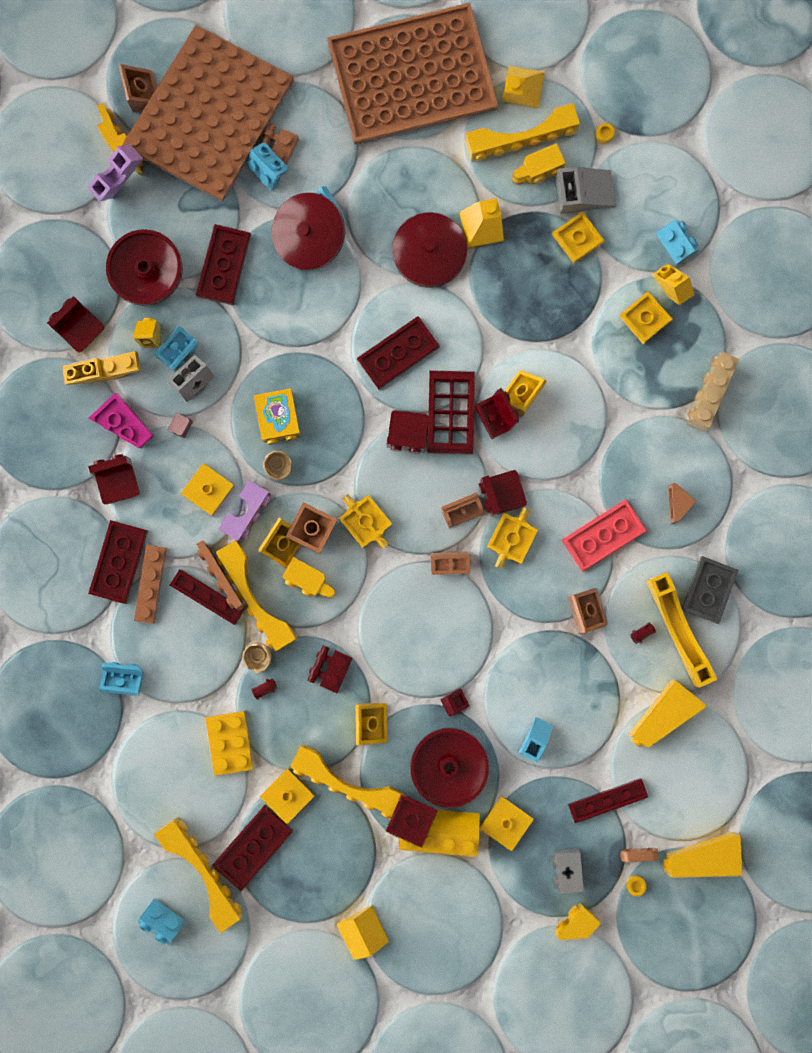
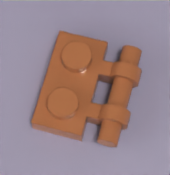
M270 124L263 133L264 137L261 144L266 143L269 145L270 140L275 142L272 151L287 165L299 140V136L284 129H281L279 135L274 133L277 127L274 124Z

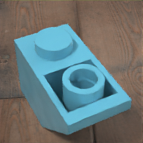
M535 717L518 752L538 763L547 746L553 725Z

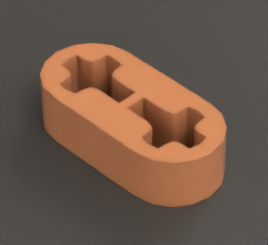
M657 848L620 850L621 861L658 860Z

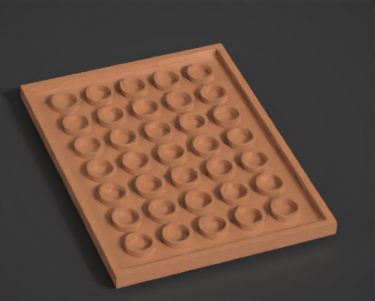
M470 2L327 37L354 145L498 109L497 99Z
M195 24L122 146L131 145L143 160L223 202L248 160L251 149L255 148L291 87L294 76Z

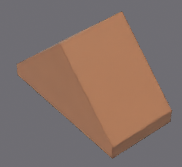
M672 483L668 485L670 523H676L695 504L696 500L679 485Z

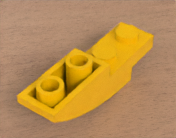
M104 103L97 105L103 123L98 124L97 127L114 153L118 146H122L127 136L125 133H121L118 125L114 126L112 120L115 117L111 108L107 109ZM142 161L134 170L139 175L143 174L141 166L144 165Z
M135 351L104 359L95 358L62 366L65 385L127 377V374L141 371L139 355Z

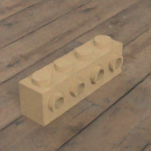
M723 351L717 356L714 355L710 363L712 367L703 378L702 383L704 385L702 390L699 389L695 397L696 403L688 412L687 417L689 419L687 425L703 432L710 428L739 362L738 358Z

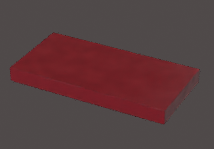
M214 224L196 292L197 297L233 305L251 232Z
M417 316L357 358V361L379 390L440 348V345L420 317Z
M110 520L88 594L127 604L148 530Z
M264 805L212 866L238 890L242 891L294 830Z

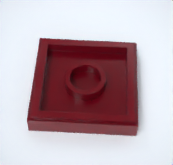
M401 794L385 832L422 848L438 810Z

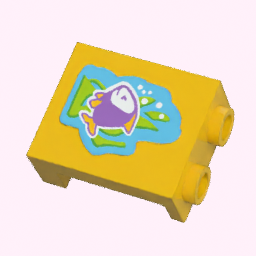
M291 388L253 395L261 439L264 443L272 445L279 443L278 440L286 439V441H293L298 436H301Z

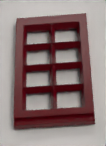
M429 370L427 453L473 454L475 372ZM436 382H450V394H437ZM454 382H468V394H453ZM435 398H450L449 410H435ZM453 398L467 399V411L453 410ZM435 414H449V426H435ZM453 415H467V427H453ZM435 431H449V443H434ZM453 431H467V443H452Z

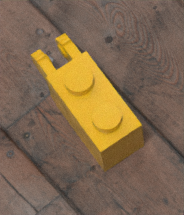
M557 143L527 155L523 166L513 171L512 182L517 185L528 181L529 185L532 183L539 184L551 175L555 177L558 169H563L566 164Z
M294 557L282 578L286 579L285 584L292 588H295L296 585L303 589L301 592L309 597L321 594L327 598H332L336 594L333 587L325 584V574Z

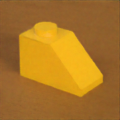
M144 318L143 321H137L133 339L142 348L160 347V324L154 318Z

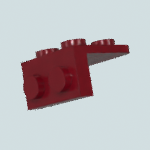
M73 296L63 303V307L58 312H54L49 317L47 324L78 353H81L105 329V326Z
M502 388L498 389L492 397L474 406L491 440L511 431L519 422V414L515 408H512L510 397Z
M393 410L390 417L387 448L396 452L409 450V453L413 454L425 452L428 415Z
M118 454L112 456L111 460H97L93 462L94 465L88 466L90 474L96 478L103 504L108 505L136 497L140 494L132 461L129 457Z
M516 470L489 477V475L481 477V483H478L481 494L485 495V509L487 513L490 512L491 517L527 505Z

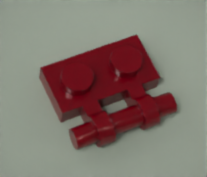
M323 645L320 652H317L316 662L313 668H310V675L307 681L315 683L317 677L322 678L321 687L338 693L353 658L336 650L331 657L327 655L330 648ZM324 661H327L329 665L324 673L320 669Z

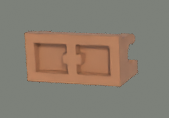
M477 492L441 507L448 528L484 514V509Z
M469 551L431 552L432 575L470 574Z

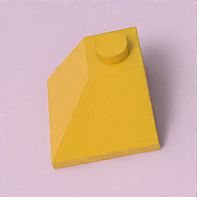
M508 66L502 102L538 108L545 72Z
M498 198L477 202L459 213L467 242V249L504 241Z

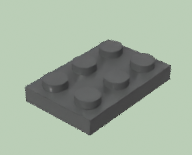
M701 556L682 606V611L719 624L739 570Z

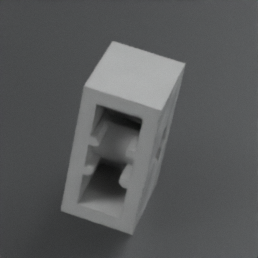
M194 355L167 382L179 396L188 402L214 375L207 365Z
M578 848L554 850L555 856H551L552 867L556 868V876H553L554 888H557L560 894L584 892L581 855ZM566 867H569V869L571 870L568 871V875H565L564 872H562L566 871Z

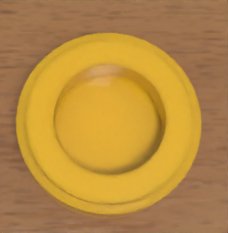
M609 123L600 124L595 133L596 139L604 144L611 142L615 135V129Z
M632 875L627 879L626 889L631 895L641 896L645 893L647 885L641 876Z

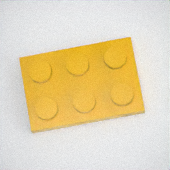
M245 711L206 717L214 776L253 770Z

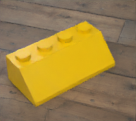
M436 809L438 811L422 848L399 838L398 850L478 857L480 813Z

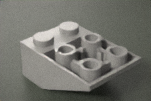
M583 167L558 169L555 180L560 214L616 207L611 170Z

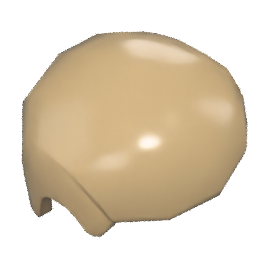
M276 450L271 451L265 456L263 470L269 478L283 480L290 475L292 461L287 453Z
M254 642L245 648L242 660L247 669L260 673L265 671L271 664L272 653L265 644Z

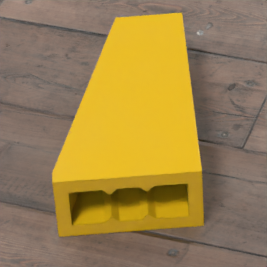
M671 680L629 733L633 737L631 741L640 748L642 745L649 748L702 711L707 705L676 680Z
M730 832L666 853V859L663 860L664 871L670 877L742 876L741 836L736 832Z

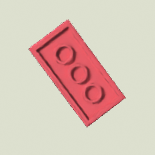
M627 499L563 538L562 542L583 572L647 532Z

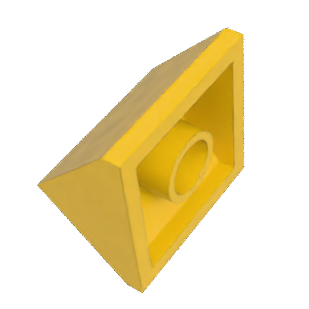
M519 370L505 390L510 397L512 408H515L521 417L524 416L547 382L543 378Z
M278 518L258 551L287 568L300 544L286 537L291 525Z
M387 703L356 704V745L386 743Z
M372 905L336 923L354 960L372 956L389 942Z

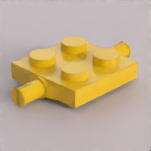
M349 494L345 495L342 500H344L349 508L338 519L359 545L364 548L370 542L377 541L382 549L385 548L384 544L388 546L389 543L382 535L392 523L372 498L367 495L362 500L354 502Z
M523 508L519 517H512L503 513L487 545V548L499 555L494 565L495 567H498L501 561L499 569H502L506 559L522 564L538 529L526 522L530 510L527 509L526 511V508Z

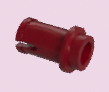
M648 622L640 629L633 630L630 637L635 644L643 643L642 640L656 633V630Z
M267 678L266 682L252 688L251 691L256 700L270 692L274 693L278 687L273 678L270 680Z

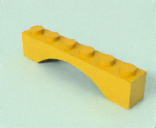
M574 103L555 108L544 122L530 130L519 133H499L481 128L466 132L465 142L471 161H481L486 159L487 156H499L504 154L505 151H517L523 146H535L541 141H553L563 135L571 136L578 131L580 122Z
M235 540L216 552L218 555L216 558L217 562L228 571L226 574L231 584L235 583L238 588L236 590L237 595L241 600L244 599L248 605L246 610L251 617L255 616L257 619L256 626L261 633L264 632L268 638L266 643L269 648L279 651L297 640L288 622L270 615L255 599L247 578L248 556L240 543Z
M668 572L646 580L647 586L693 686L700 688L716 681L717 678L710 662L698 645L687 623L676 589Z
M301 744L290 766L294 769L293 772L300 776L305 774L311 777V781L318 785L324 783L329 786V790L339 794V792L347 794V799L353 802L359 800L364 803V807L373 811L376 808L382 811L381 815L389 819L393 815L401 794L407 796V794L391 786L368 789L343 781L328 768L320 752L304 744Z
M175 818L154 833L165 851L184 858L199 872L209 894V917L221 934L243 916L241 912L243 910L240 904L234 902L231 898L232 894L226 885L223 886L220 882V875L217 870H212L208 864L209 859L204 852L201 853L198 849L196 839L193 836L190 837L186 831L187 826L184 821Z

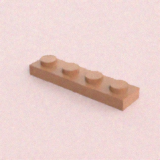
M203 540L196 545L199 548L197 550L198 555L202 560L207 561L209 566L206 568L211 576L215 575L218 579L216 584L222 593L225 591L228 598L226 601L232 609L235 607L238 611L245 608L246 606L237 595L235 588L228 580L208 544Z
M146 545L134 621L155 624L167 550L165 547Z

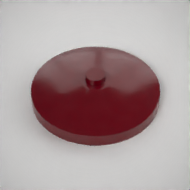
M301 193L286 200L278 209L272 224V240L278 255L287 264L301 270H317L327 266L337 257L345 239V222L340 210L331 200L316 193Z
M433 212L420 213L407 219L397 230L392 245L393 260L400 274L409 282L421 287L442 286L452 281L461 272L467 256L466 238L461 228L451 218Z
M147 229L131 231L120 237L111 247L106 260V275L112 289L125 301L140 306L158 304L170 297L177 289L183 272L182 259L173 242L165 235Z
M441 728L427 734L417 744L412 754L410 771L413 784L424 799L439 807L456 808L470 803L482 792L488 779L489 762L483 746L473 735L457 728Z

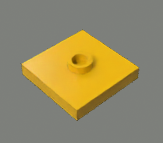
M583 211L552 232V236L573 264L605 242Z
M649 291L619 315L620 319L642 344L646 343L673 320Z
M203 463L181 494L213 516L235 485Z
M287 768L259 797L288 824L315 795Z
M501 795L479 829L512 852L534 819Z

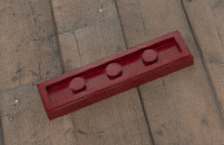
M181 569L178 570L169 585L233 625H236L245 610L243 608L238 611L235 607L232 609L226 601L227 597Z
M639 778L571 802L568 806L573 821L576 824L649 797L642 779Z

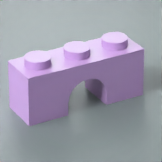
M131 145L118 146L108 159L112 165L103 173L97 174L87 188L100 202L113 199L143 158Z
M249 480L239 495L248 504L247 513L242 517H235L228 513L218 529L239 542L242 539L245 541L251 532L249 530L252 523L256 524L261 516L259 514L262 507L266 508L271 500L269 496L271 494Z

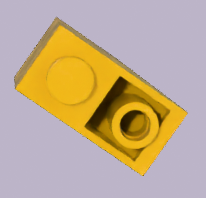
M670 264L661 267L653 273L654 278L668 298L678 305H681L695 295L690 277Z
M579 903L570 909L569 916L565 921L561 920L557 924L555 934L559 940L586 939L591 936L601 922L583 904Z

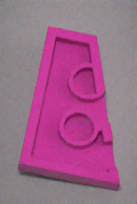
M114 393L88 418L137 448H142L154 437L153 433L118 393Z

